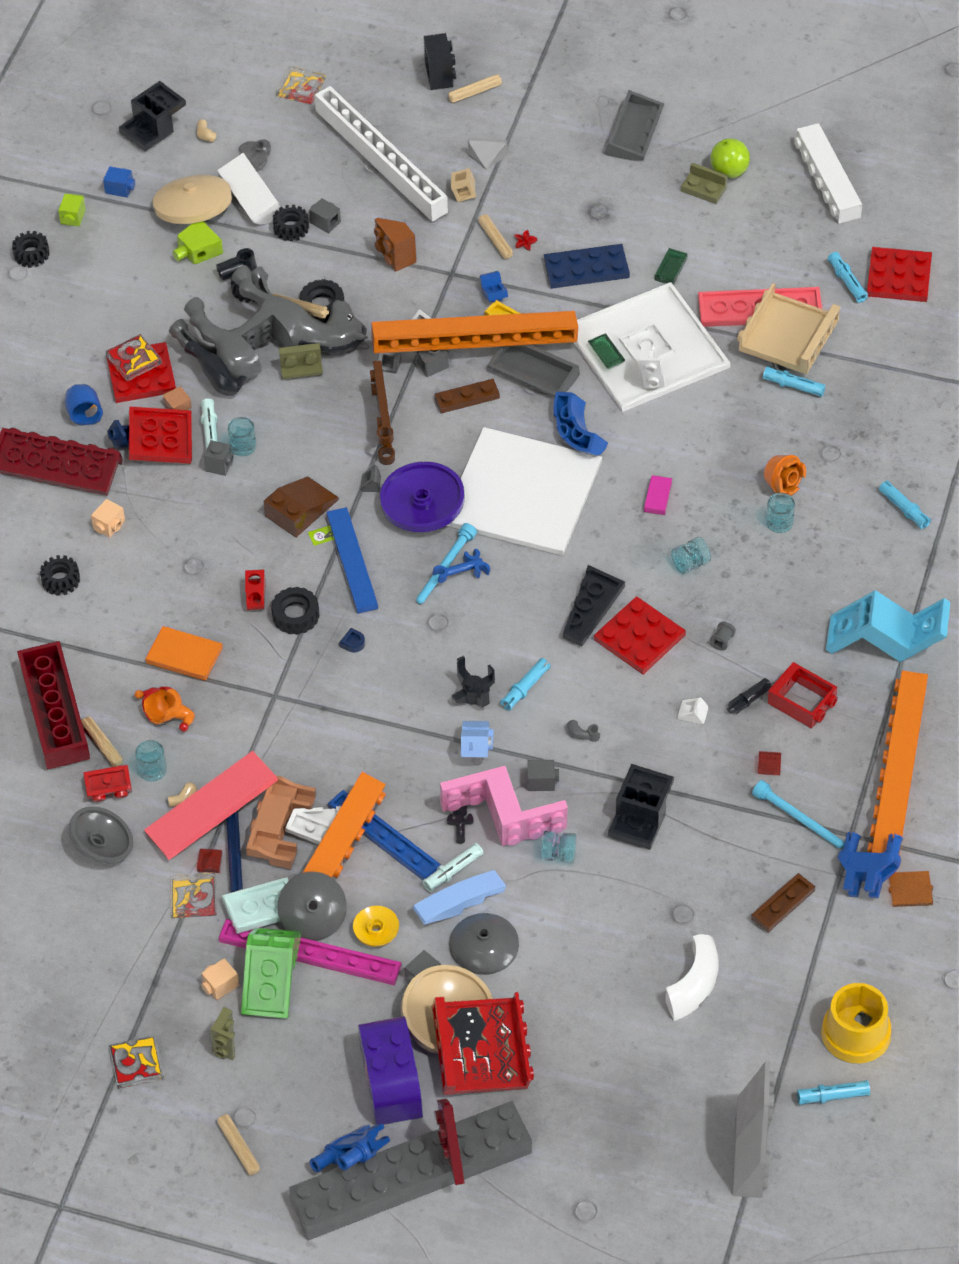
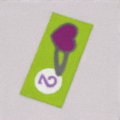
M330 525L308 532L314 546L334 540Z

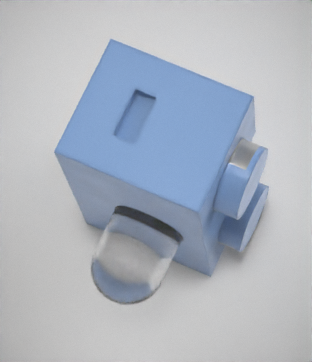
M463 721L461 757H471V761L479 765L483 763L484 757H488L489 750H493L494 729H489V721Z

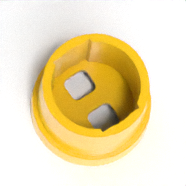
M851 983L843 986L834 994L830 1008L827 1010L821 1025L822 1041L828 1051L840 1060L856 1064L871 1062L885 1053L892 1038L891 1021L888 1016L887 1000L877 988L865 983ZM860 1012L872 1018L867 1026H863L855 1021L856 1016Z

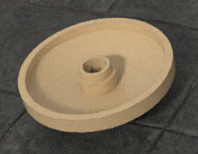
M192 175L171 181L160 188L154 195L153 206L156 215L166 222L191 224L208 220L223 212L231 203L232 193L230 185L220 177Z
M453 965L433 966L417 974L408 984L401 1002V1016L406 1017L410 1037L422 1048L438 1054L432 1013L434 998L444 997L445 1002L493 999L486 984L474 973Z

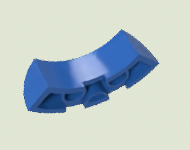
M556 391L553 414L556 417V428L560 436L571 447L580 452L595 456L602 454L608 442L596 433L588 431L584 419L586 402L573 392Z

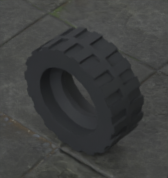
M314 280L303 287L299 297L300 300L310 303L319 296L331 297L332 303L326 305L327 310H329L326 318L312 316L326 323L330 317L331 305L336 300L344 301V292L339 287V284L331 280Z
M288 587L274 596L275 598L272 600L271 606L272 619L280 631L290 635H299L300 633L312 630L314 625L318 623L320 616L319 604L316 595L314 596L312 591H308L304 587ZM291 604H302L305 606L306 612L303 616L292 618L285 614V608Z

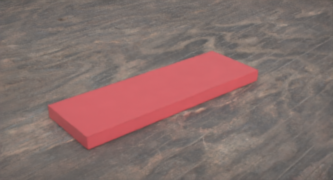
M819 287L775 289L777 294L822 309ZM769 289L698 292L700 322L704 327L746 325L749 316H753L757 303H761L765 290Z
M251 751L152 823L144 831L167 859L170 860L269 788L278 779L254 751Z

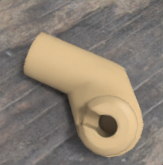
M199 120L197 122L198 138L214 142L216 133L207 128L205 120Z
M188 782L184 785L179 795L168 796L169 807H176L197 791L195 784Z

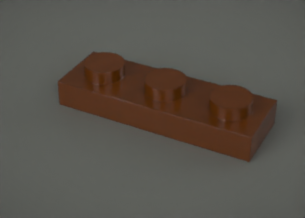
M494 379L435 393V401L441 414L500 399V393Z
M797 873L751 915V920L769 933L815 892V886L801 874Z

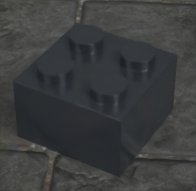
M446 33L423 36L425 67L430 89L453 88V79H456V70L453 68V65H456L455 54H451L453 52L452 41H448Z

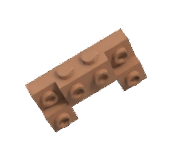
M276 775L278 781L267 788L263 801L258 803V815L256 819L252 820L250 827L251 835L246 851L248 856L269 860V865L292 869L298 851L297 843L283 841L285 828L294 809H312L316 798V788L300 785Z

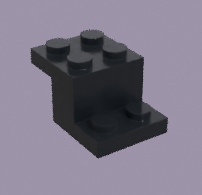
M158 81L131 100L133 117L119 126V133L145 152L174 132L172 115L186 106V100L163 82Z
M631 764L616 797V814L608 830V837L651 850L666 815V799L674 783V777Z

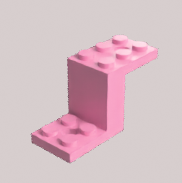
M506 766L440 783V805L443 812L448 810L456 811L462 806L478 805L486 800L502 846H513L520 841L527 839L535 840L542 835L549 833L557 834L567 829L568 807L565 800L521 811Z

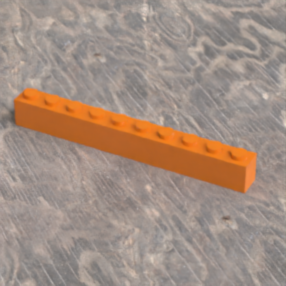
M575 311L371 322V340L374 353L577 342L578 322Z
M902 670L901 678H896L894 691L898 692V697L893 696L891 709L895 710V714H890L888 727H892V732H887L885 745H889V750H884L882 763L886 764V769L881 768L879 781L883 782V787L878 786L876 800H880V805H875L873 818L877 819V823H872L870 837H874L873 843L869 842L867 852H885L889 834H893V838L894 834L903 837L928 674Z

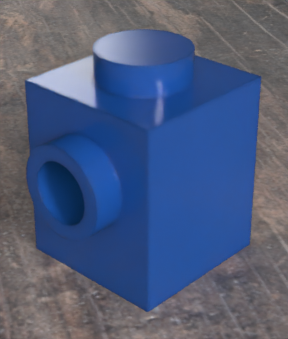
M109 166L103 179L105 194L128 198L130 191L134 190L135 187L132 170Z

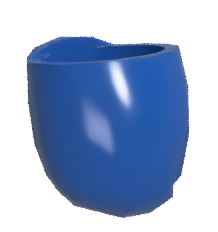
M75 384L67 389L64 401L70 419L74 423L92 425L101 420L103 409L96 391L91 386ZM97 406L95 415L91 417L85 415V411Z

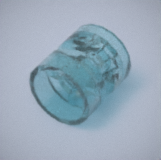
M238 417L231 420L227 428L231 452L237 456L252 454L257 446L254 423L246 417Z
M776 493L768 499L766 524L770 530L783 533L793 527L795 501L790 495Z
M696 537L688 541L686 545L681 544L671 550L672 560L678 571L682 574H686L694 570L696 566L700 567L711 561L709 548L701 537Z
M154 740L140 743L135 750L139 775L144 780L150 782L160 780L167 772L165 752L162 744Z
M544 831L541 859L555 861L556 858H559L561 862L574 863L576 834L563 833L560 836L554 831Z

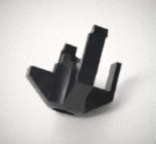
M464 656L457 658V677L462 685V690L454 693L452 699L455 703L476 704L480 707L490 704L489 691L490 687L495 683V670L489 664L488 675L480 678L476 675H470L466 670Z

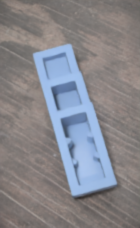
M492 870L434 893L413 906V910L424 925L461 915L464 908L482 904L485 897L504 892L506 885L496 871Z

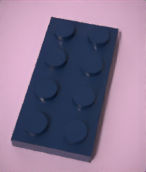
M623 244L544 254V263L550 289L630 278Z

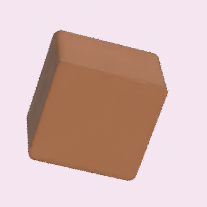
M177 387L163 394L164 405L168 409L189 410L192 408L191 399L182 387Z

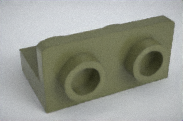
M692 163L690 165V173L681 185V192L717 204L727 189V175Z
M320 343L279 348L283 379L323 374Z
M223 1007L211 1028L212 1052L221 1059L227 1058L233 1061L235 1058V1032L233 1029L235 1021L233 1020L232 1010Z

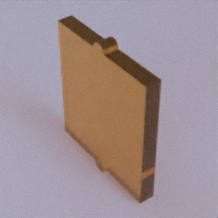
M929 871L895 872L889 877L890 887L888 892L891 893L893 907L933 905V885L930 882Z

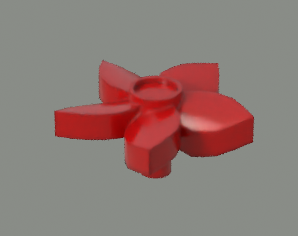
M528 230L523 232V236L514 234L515 239L518 240L515 248H520L524 245V248L530 251L531 244L538 241V238L530 235Z

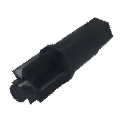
M764 678L745 692L740 693L729 702L727 711L730 714L732 712L738 714L750 706L753 701L772 687L770 681Z

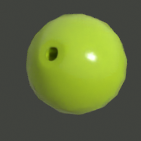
M735 138L723 139L714 145L710 153V164L714 171L727 175V179L737 178L748 169L750 152L743 142Z

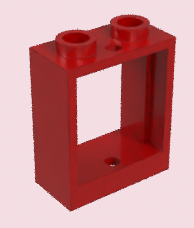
M792 662L769 689L767 704L812 729L817 722L820 723L824 719L826 711L829 708H833L837 703V686ZM796 682L824 698L813 712L784 697Z

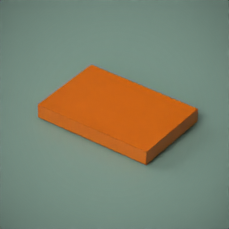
M162 626L145 660L147 664L206 681L223 649V644Z

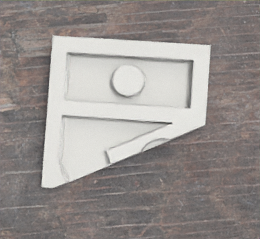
M336 806V809H323V807L310 810L305 808L294 809L286 825L285 832L319 845L341 806Z

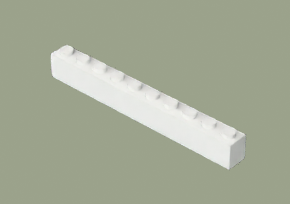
M331 86L315 94L316 112L433 222L448 213L447 196Z

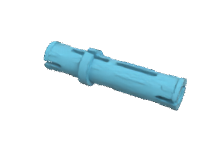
M838 252L831 253L827 260L835 269V274L843 280L858 303L865 301L868 298V293L851 272L849 264L843 261Z
M767 366L763 374L764 380L776 382L782 387H792L820 397L823 396L826 384L795 376L786 370L783 372Z
M888 480L880 485L879 491L902 510L907 519L913 520L921 529L926 528L930 524L931 519L919 509L920 507L908 500Z
M540 658L518 683L511 686V691L500 701L502 706L507 703L504 709L510 711L520 699L525 698L527 691L551 668L550 663L544 666L547 662L546 659Z
M868 1080L831 1086L821 1084L814 1088L797 1089L799 1105L813 1102L824 1104L826 1101L870 1095Z

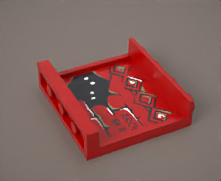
M518 992L514 993L513 998L445 1002L444 997L434 998L432 1013L443 1095L528 1089L530 1082L534 1080V1070L532 1066H529L528 1058L531 1056L530 1045L526 1044L525 1040L527 1024L522 1020L524 1002L519 999Z

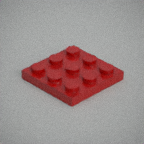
M872 247L867 286L868 297L927 302L932 252Z
M166 342L146 345V348L148 350L152 349L159 359L127 375L119 367L120 361L114 360L106 352L116 403L159 396L176 388ZM125 349L118 350V355L123 359H132L139 354L141 355L134 368L144 361H149L144 349H138V353L135 355H128ZM125 364V367H123L126 371L132 369L131 364Z
M129 406V460L191 464L192 411Z
M636 596L594 634V641L644 675L686 636V630Z

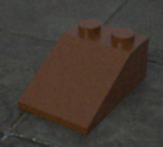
M307 476L279 487L263 501L265 517L297 538L339 500V497Z

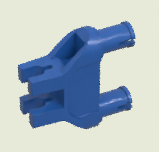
M847 832L843 850L837 856L847 871L843 889L848 891L849 897H858L862 881H865L864 890L869 892L868 896L870 898H879L883 882L892 876L900 866L901 858L899 851L903 837L894 834L893 838V834H889L886 850L883 853L857 852L861 836L855 832H852V835L850 832Z
M383 1123L376 1124L373 1127L363 1125L348 1134L336 1138L325 1146L324 1152L310 1159V1167L314 1172L319 1173L330 1164H338L345 1171L357 1162L368 1161L376 1155L379 1149L390 1142L389 1136H383L377 1140L375 1138L378 1136V1132L385 1128Z

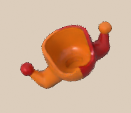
M161 686L159 688L152 687L144 691H135L134 696L136 699L144 697L142 708L146 717L152 723L162 724L172 719H179L183 721L179 725V729L185 732L194 721L195 713L182 704L181 697L175 689Z

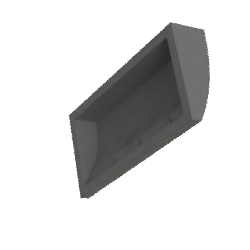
M628 90L604 154L627 160H644L664 103Z
M533 345L500 346L487 365L488 368L553 397H555L556 391L567 392L580 375L578 365Z

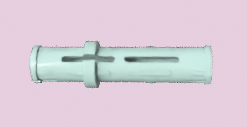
M212 399L201 401V423L204 425L206 449L210 440L218 442L216 430L217 415L214 411V401Z
M477 843L472 844V846L444 866L440 865L437 867L436 872L422 881L425 889L428 892H432L442 883L452 880L453 875L484 854L480 845ZM466 856L468 857V858L465 859L463 862H461L460 864L456 865L458 862H460V861H461L462 859H464ZM447 870H450V871L447 872L445 875H443L441 878H438V877H439L440 875H442L444 872H446Z

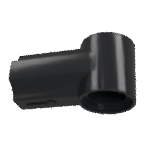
M243 248L237 252L236 257L216 264L221 280L230 278L234 271L243 265L250 266V269L253 266L257 268L254 251L250 248Z

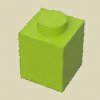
M64 193L58 210L61 224L80 226L86 210L84 196Z

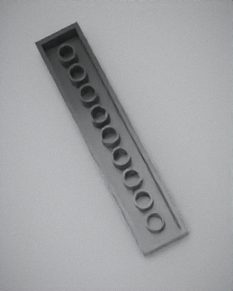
M513 1100L455 1122L464 1180L532 1153V1139ZM439 1129L380 1151L368 1161L357 1162L348 1170L343 1171L339 1167L290 1186V1201L307 1240H312L455 1184L448 1158L445 1159L442 1145L439 1142L437 1133Z

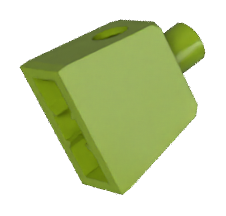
M204 221L192 223L178 234V248L172 251L177 261L187 257L193 264H199L223 254L222 239Z

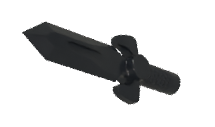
M462 806L460 809L453 811V815L456 816L455 819H453L452 814H449L447 818L448 825L456 826V842L459 844L465 842V825L474 823L472 814L469 813L468 817L464 818L467 815V806Z

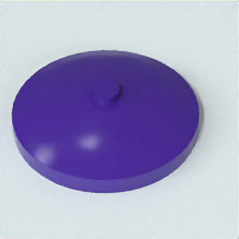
M414 462L398 468L387 477L381 487L380 502L385 517L393 525L411 532H430L445 527L457 518L464 506L465 492L460 477L449 467L435 462Z

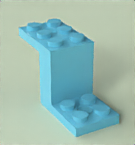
M874 590L830 615L826 650L833 654L858 641L860 638H864L899 662H902L947 637L950 601L943 598L913 615Z

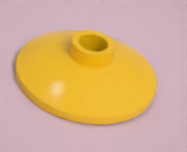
M370 906L361 910L356 915L353 921V931L356 938L363 944L383 946L396 937L399 931V921L396 914L389 908Z

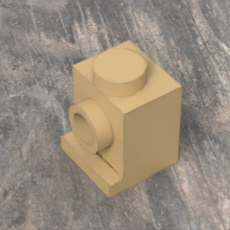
M470 168L451 173V189L457 202L476 197L475 178Z

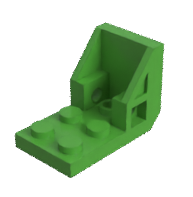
M255 927L248 934L241 1014L277 1018L289 1017L292 970L295 968L299 951L300 931Z

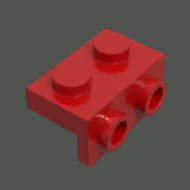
M128 765L83 772L88 800L92 799L93 802H100L106 800L107 796L115 795V798L127 797L129 792H132Z

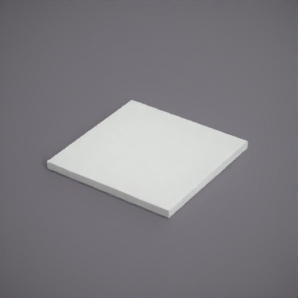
M671 282L577 320L578 340L573 343L622 412L730 368L731 363ZM642 342H651V348L655 350L656 357L661 359L665 381L664 388H644L639 362Z
M483 427L461 477L465 492L463 509L457 518L446 526L460 529L463 523H469L476 528L477 534L563 556L601 466L602 457Z

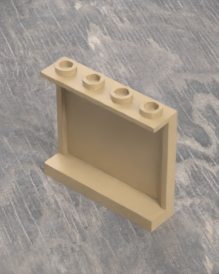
M772 283L769 290H765L761 303H757L753 316H749L745 329L739 332L737 338L739 351L807 375L839 321L840 306L832 304L829 311L775 293L776 284Z

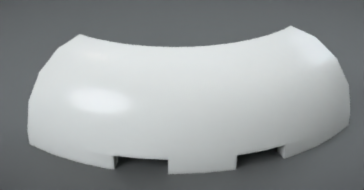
M700 934L693 936L692 951L695 961L692 968L679 982L666 987L665 1002L674 1021L695 1011L699 1004L706 997H709L714 988L719 960L713 937Z

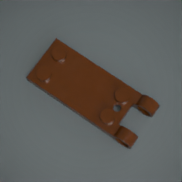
M380 360L373 361L374 370H370L371 382H374L371 383L372 396L376 395L379 417H376L377 441L383 445L378 451L379 462L383 465H391L395 461V450L392 448L394 432L390 425L382 362ZM384 454L391 455L389 457H383Z

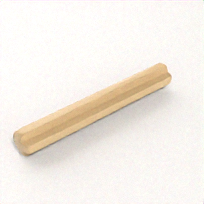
M275 293L272 294L300 305L312 316L326 318V315L329 314L326 306Z

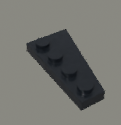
M588 565L578 596H576L573 610L570 612L563 638L582 647L625 588V581Z

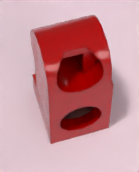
M264 569L245 570L247 610H265L266 578ZM252 576L260 577L256 579H249Z

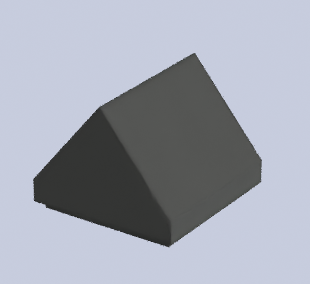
M379 353L378 361L381 360L383 371L397 373L402 362L400 353Z
M373 465L362 474L360 488L362 492H380L381 474L377 465Z

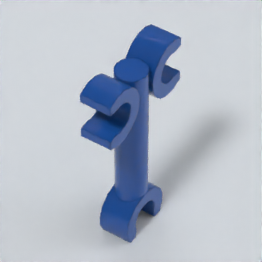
M474 549L473 556L469 555L467 551L464 552V563L447 568L437 565L433 568L432 574H441L438 577V583H443L447 580L448 576L474 569V576L480 578V570L489 575L491 568L489 564L483 562L482 558H480V551Z

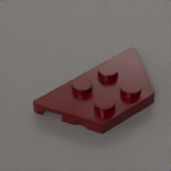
M447 1098L437 1100L438 1110L434 1111L436 1123L439 1125V1130L437 1131L439 1142L442 1145L445 1159L448 1158L455 1186L465 1184L453 1106Z

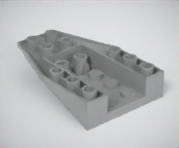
M765 1062L737 1098L733 1196L762 1198L763 1189L768 1188L770 1151H766L768 1124L773 1119V1090L775 1072L770 1071V1062Z

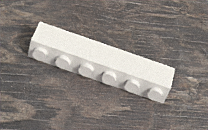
M820 124L798 128L794 138L795 146L797 149H800L802 160L807 163L810 175L814 176L817 188L821 189L824 202L829 204L831 215L836 218L839 224L861 218L862 203Z

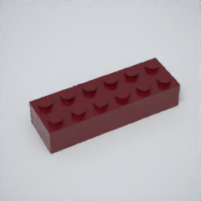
M60 641L17 651L47 770L91 759Z

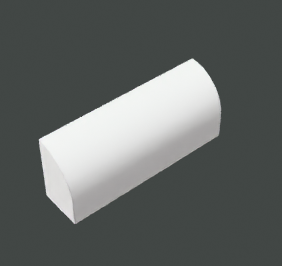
M244 153L217 170L230 185L231 191L254 223L263 225L273 221L275 211H279L281 206Z

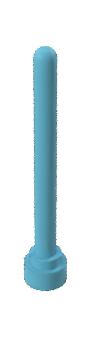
M463 523L458 531L459 538L441 562V566L449 567L464 544L474 539L477 534L474 526L469 523ZM441 574L432 575L416 598L417 603L423 604L438 583V577Z
M760 780L752 791V795L759 800H769L837 848L843 849L845 842L773 793L770 785L764 780Z

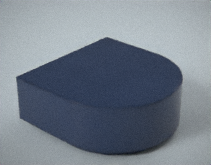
M350 628L339 642V647L352 653L360 652L365 647V637L361 632Z

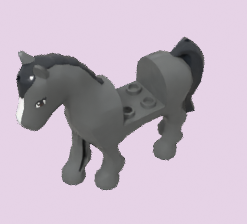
M243 265L233 273L232 280L239 286L241 296L249 298L260 305L259 309L247 322L231 330L222 329L208 320L204 312L205 305L199 297H194L187 302L184 311L190 317V324L199 330L203 340L215 346H208L196 340L189 333V325L183 319L176 320L170 326L169 333L179 341L181 347L184 348L185 354L197 358L204 374L215 390L226 396H234L242 388L244 382L261 372V363L255 350L262 344H267L272 338L282 347L320 343L321 353L328 355L344 354L357 349V347L364 350L369 348V345L364 341L368 338L366 336L367 328L354 316L350 305L340 300L334 301L331 305L330 317L327 323L317 320L300 305L288 299L273 296L267 287L268 274L263 267H257L251 272L246 265Z

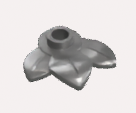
M261 139L256 142H245L238 149L241 152L240 154L244 153L257 172L267 163V156L271 152V145L269 141Z

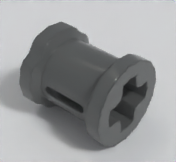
M725 621L719 622L717 632L709 640L710 644L717 650H726L730 637L735 635V627Z

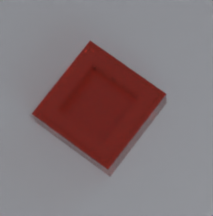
M759 751L758 774L780 775L781 753Z
M200 848L197 872L220 873L223 851Z

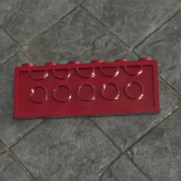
M2 427L0 432L1 474L108 496L117 467L123 463L121 453L113 448L103 449L94 444L84 445L75 440L65 441L55 436H41L36 432H22L17 428L8 429Z

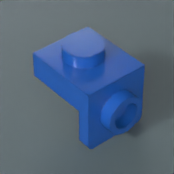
M499 271L480 275L482 293L489 302L501 301L503 298L508 297L507 289L501 282Z

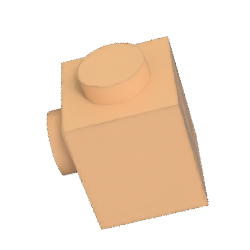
M106 499L91 515L93 529L99 534L111 537L120 530L125 522L123 507Z
M225 958L216 964L208 966L202 972V988L207 995L212 994L216 1000H219L240 986L238 973Z

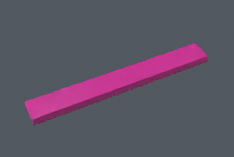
M226 919L219 935V942L246 949L248 934L252 930L237 934L232 921ZM301 938L296 960L297 962L394 986L402 967V963L305 938Z

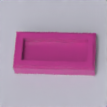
M651 475L644 512L665 515L672 478Z

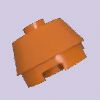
M776 455L768 461L764 470L765 481L779 495L786 494L790 496L795 494L800 489L797 486L801 482L802 477H806V466L795 455Z

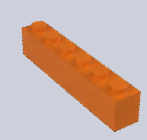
M363 771L361 772L303 873L320 872L332 878L339 877L344 868L341 865L344 858L349 860L355 849L352 847L354 841L359 842L365 832V829L362 827L365 822H371L376 813L373 810L375 805H381L386 796V793L383 792L385 783Z

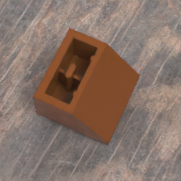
M376 218L375 228L373 229L376 236L374 244L378 253L383 254L387 265H391L396 272L417 263L415 234L405 222Z

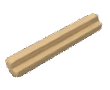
M496 74L448 93L451 103H455L500 86L502 79Z
M487 214L480 216V225L504 259L511 258L513 251Z
M87 716L81 721L84 730L113 767L122 765V756L92 717Z
M228 1114L220 1116L217 1119L218 1125L249 1175L258 1173L260 1166Z

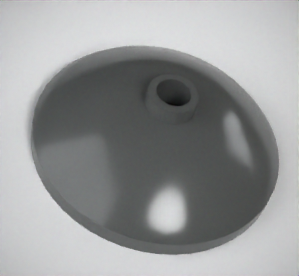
M95 806L84 807L78 810L69 822V835L72 842L83 855L93 861L104 864L119 863L128 857L133 848V836L128 825L118 815L107 809Z
M304 872L290 879L282 888L278 898L277 909L280 921L286 930L300 931L301 938L317 941L329 937L339 929L346 915L347 902L341 886L332 877L320 872ZM311 901L317 903V908L315 910H311L309 908V903Z
M479 913L466 917L456 925L450 937V952L455 962L461 968L479 975H489L504 970L514 961L519 950V938L513 925L505 918L491 913Z

